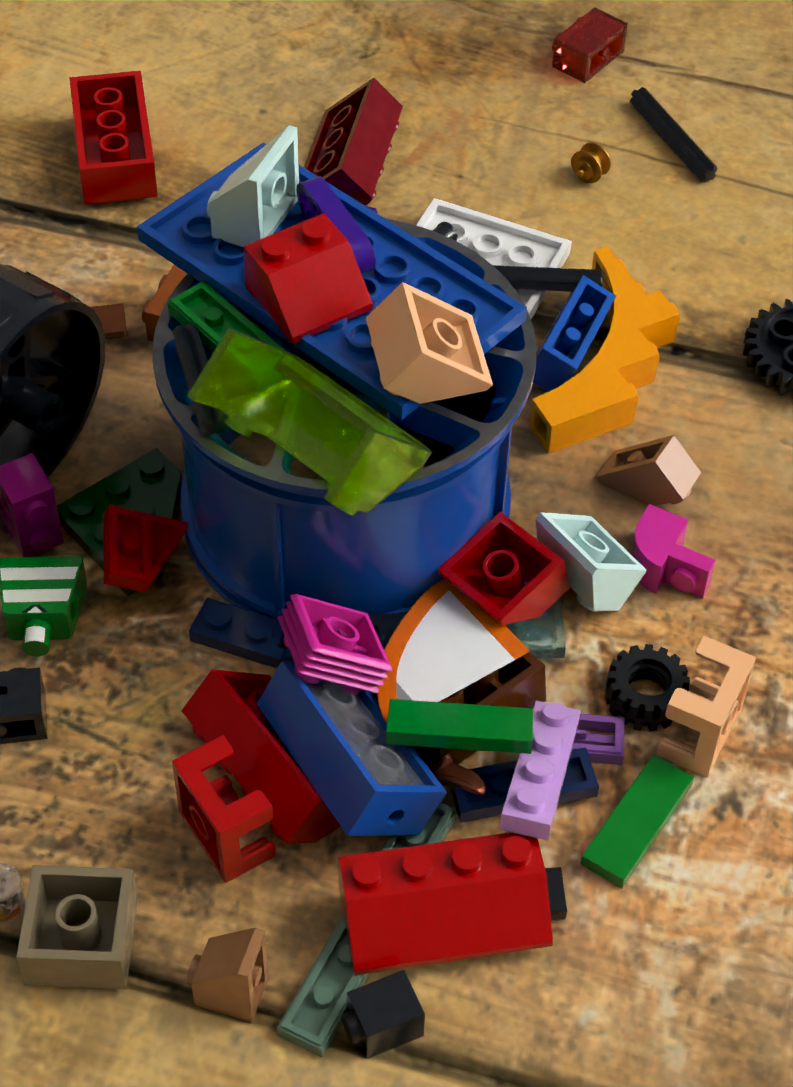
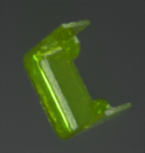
M228 328L187 395L193 401L220 409L228 415L224 422L238 433L250 437L254 431L267 436L328 481L326 485L328 492L324 498L352 516H355L357 511L369 513L419 472L432 453L421 442L303 359L231 328Z

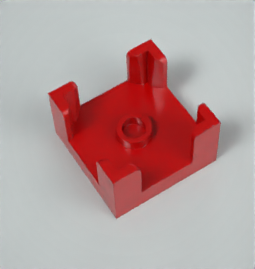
M222 735L173 760L172 766L179 813L224 882L227 883L275 857L276 848L272 841L262 837L240 849L239 837L273 819V806L263 791L255 790L238 799L236 792L232 788V782L227 775H223L209 783L203 774L204 770L234 755L232 746L225 736Z

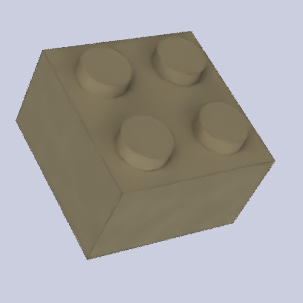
M32 865L16 956L25 985L105 989L127 988L138 906V893L133 869Z

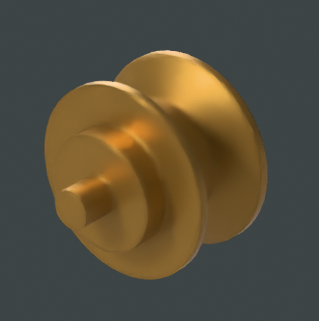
M589 142L584 144L580 151L573 154L571 166L574 173L581 180L587 183H596L602 175L610 170L611 159L602 146Z

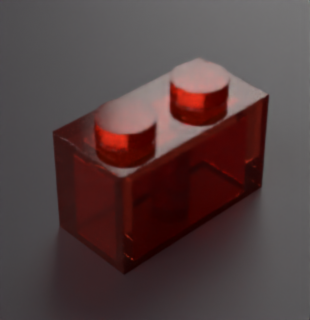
M594 7L583 17H579L564 32L559 33L552 43V67L586 83L624 52L628 23Z

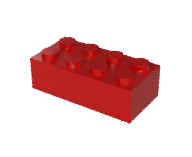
M141 71L69 77L84 204L158 197Z

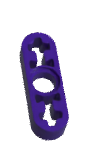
M319 176L298 183L296 187L297 199L305 218L308 220L325 213L349 241L361 274L374 270L375 255L368 237L327 182Z

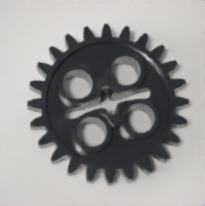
M785 299L783 308L773 302L770 305L769 312L760 309L758 318H751L743 342L745 344L743 355L748 356L746 366L755 367V378L767 377L765 382L766 388L776 384L780 386L779 395L781 396L788 390L793 391V303L789 299Z

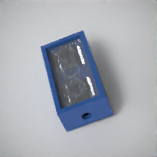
M281 661L258 700L257 706L346 835H420L447 792L413 746L386 744L387 723L382 716L379 702L373 693L360 690L359 693L352 694L344 691L337 684L322 680L316 684L308 683L295 673V662Z

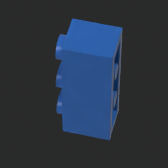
M582 276L563 303L536 352L534 384L548 392L561 386L573 376L616 295L586 276Z

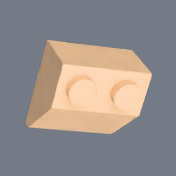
M402 282L366 317L371 337V346L374 349L380 372V381L383 388L391 394L400 395L422 404L487 391L493 386L472 315Z

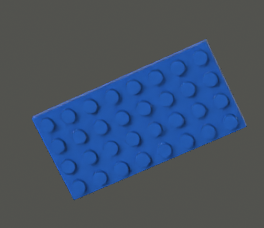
M264 142L137 226L138 240L197 281H205L228 302L401 420L421 404L400 395H393L383 388L374 349L371 346V337L366 317L402 282L472 315L484 354L526 321V306L327 183L364 231L372 245L375 255V268L372 271L363 273L362 277L371 297L373 307L372 310L348 321L347 318L331 324L329 329L314 336L308 334L302 337L300 342L292 344L275 324V320L245 287L244 247L225 242L220 238H213L211 219L207 215V204L211 194L214 191H218L234 171L266 145ZM299 165V183L318 177ZM298 201L273 234L307 220L301 211Z

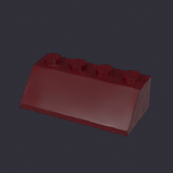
M372 78L325 110L304 168L318 177L321 176L327 183L364 206L368 205L376 195L375 187L378 178L384 171L383 164L386 155L392 148L390 143L394 132L399 127L398 119L403 106L375 78Z

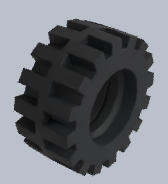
M645 644L644 650H640L638 645L630 647L629 654L625 650L618 653L617 660L613 659L610 665L605 688L606 705L610 704L609 711L613 716L620 714V717H625L624 725L626 726L629 722L634 723L633 729L641 731L642 726H648L649 732L657 731L658 724H661L664 729L671 726L672 720L665 716L667 705L675 689L682 688L689 691L690 677H687L688 669L685 664L679 666L681 658L676 654L669 657L667 655L668 649L660 647L659 651H655L651 644ZM640 679L651 680L658 683L665 692L656 696H646L636 692L629 684Z

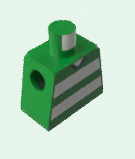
M83 556L0 558V592L8 638L14 641L23 640L22 651L25 654L35 657L44 656L49 652L50 640L69 639L73 636L87 589Z

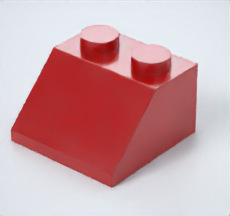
M325 213L244 246L245 287L275 320V324L292 344L300 342L301 338L308 334L314 336L329 329L331 324L347 318L348 321L372 310L373 303L350 243Z
M501 511L437 569L440 576L501 625L539 618L570 589L565 560Z

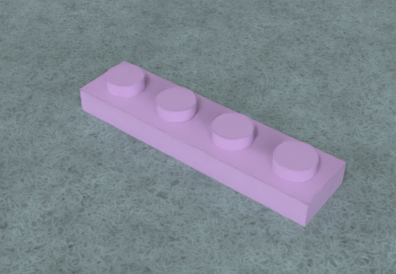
M535 702L533 708L531 754L520 753L501 814L500 830L548 841L576 737L581 710L567 708L559 703Z

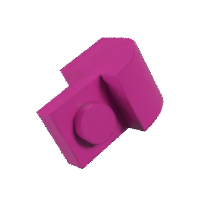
M651 504L647 506L636 526L631 555L647 570L639 583L655 594L664 582L674 586L679 591L688 592L703 598L710 586L716 560L683 547L688 519Z

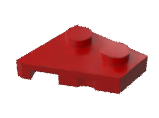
M109 504L103 515L104 584L146 593L188 529V523Z

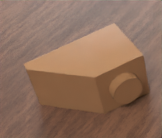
M675 435L615 450L596 475V478L601 484L647 505L658 506L667 503L678 504L684 501L691 494V487L701 474V471Z
M251 928L208 939L202 956L196 954L193 957L187 974V984L192 986L194 1006L253 1022L269 978L265 930Z

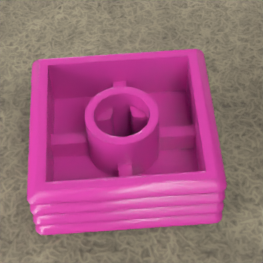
M291 594L292 601L286 602L287 608L282 609L283 616H278L277 618L285 636L283 639L284 644L290 649L296 665L294 668L295 673L308 683L316 684L322 680L337 684L341 689L352 694H357L360 690L379 693L377 686H383L382 679L388 678L386 672L392 671V668L368 613L299 594Z

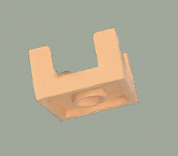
M703 636L696 650V655L729 670L721 686L699 677H694L689 691L682 688L675 689L667 705L665 716L670 720L700 732L696 749L671 738L664 737L658 745L656 756L708 778L742 710L756 657Z

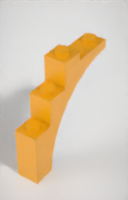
M608 246L594 250L592 269L602 271L603 288L616 295L607 312L609 317V334L598 354L581 372L561 386L532 399L529 427L548 454L633 424L636 405L639 401L636 388L655 381L657 364L660 360L657 348L675 342L677 326L680 322V314L675 304L669 302L660 290L646 294L644 287L634 280L627 271L624 262L618 259Z

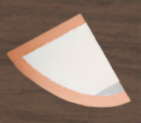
M443 579L431 586L416 601L402 619L384 649L392 671L386 672L388 678L382 679L383 686H377L379 690L377 696L382 716L387 723L390 699L440 702L531 651L506 625H501L447 580Z

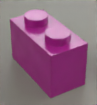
M33 453L0 465L1 512L4 524L22 556L31 557L63 544L54 489Z

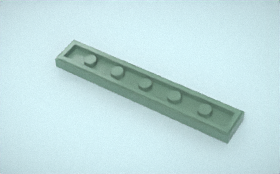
M440 802L420 835H388L380 851L444 842L457 818V809ZM344 915L341 916L277 1026V1036L322 1058L342 1024L341 1015L347 1013V992L363 986L369 974L354 976Z

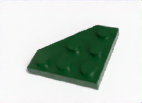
M155 448L57 505L60 525L104 571L103 515L109 504L175 520V508L182 485L181 471L158 448ZM166 563L158 573L155 580L164 575ZM119 587L128 597L137 592Z

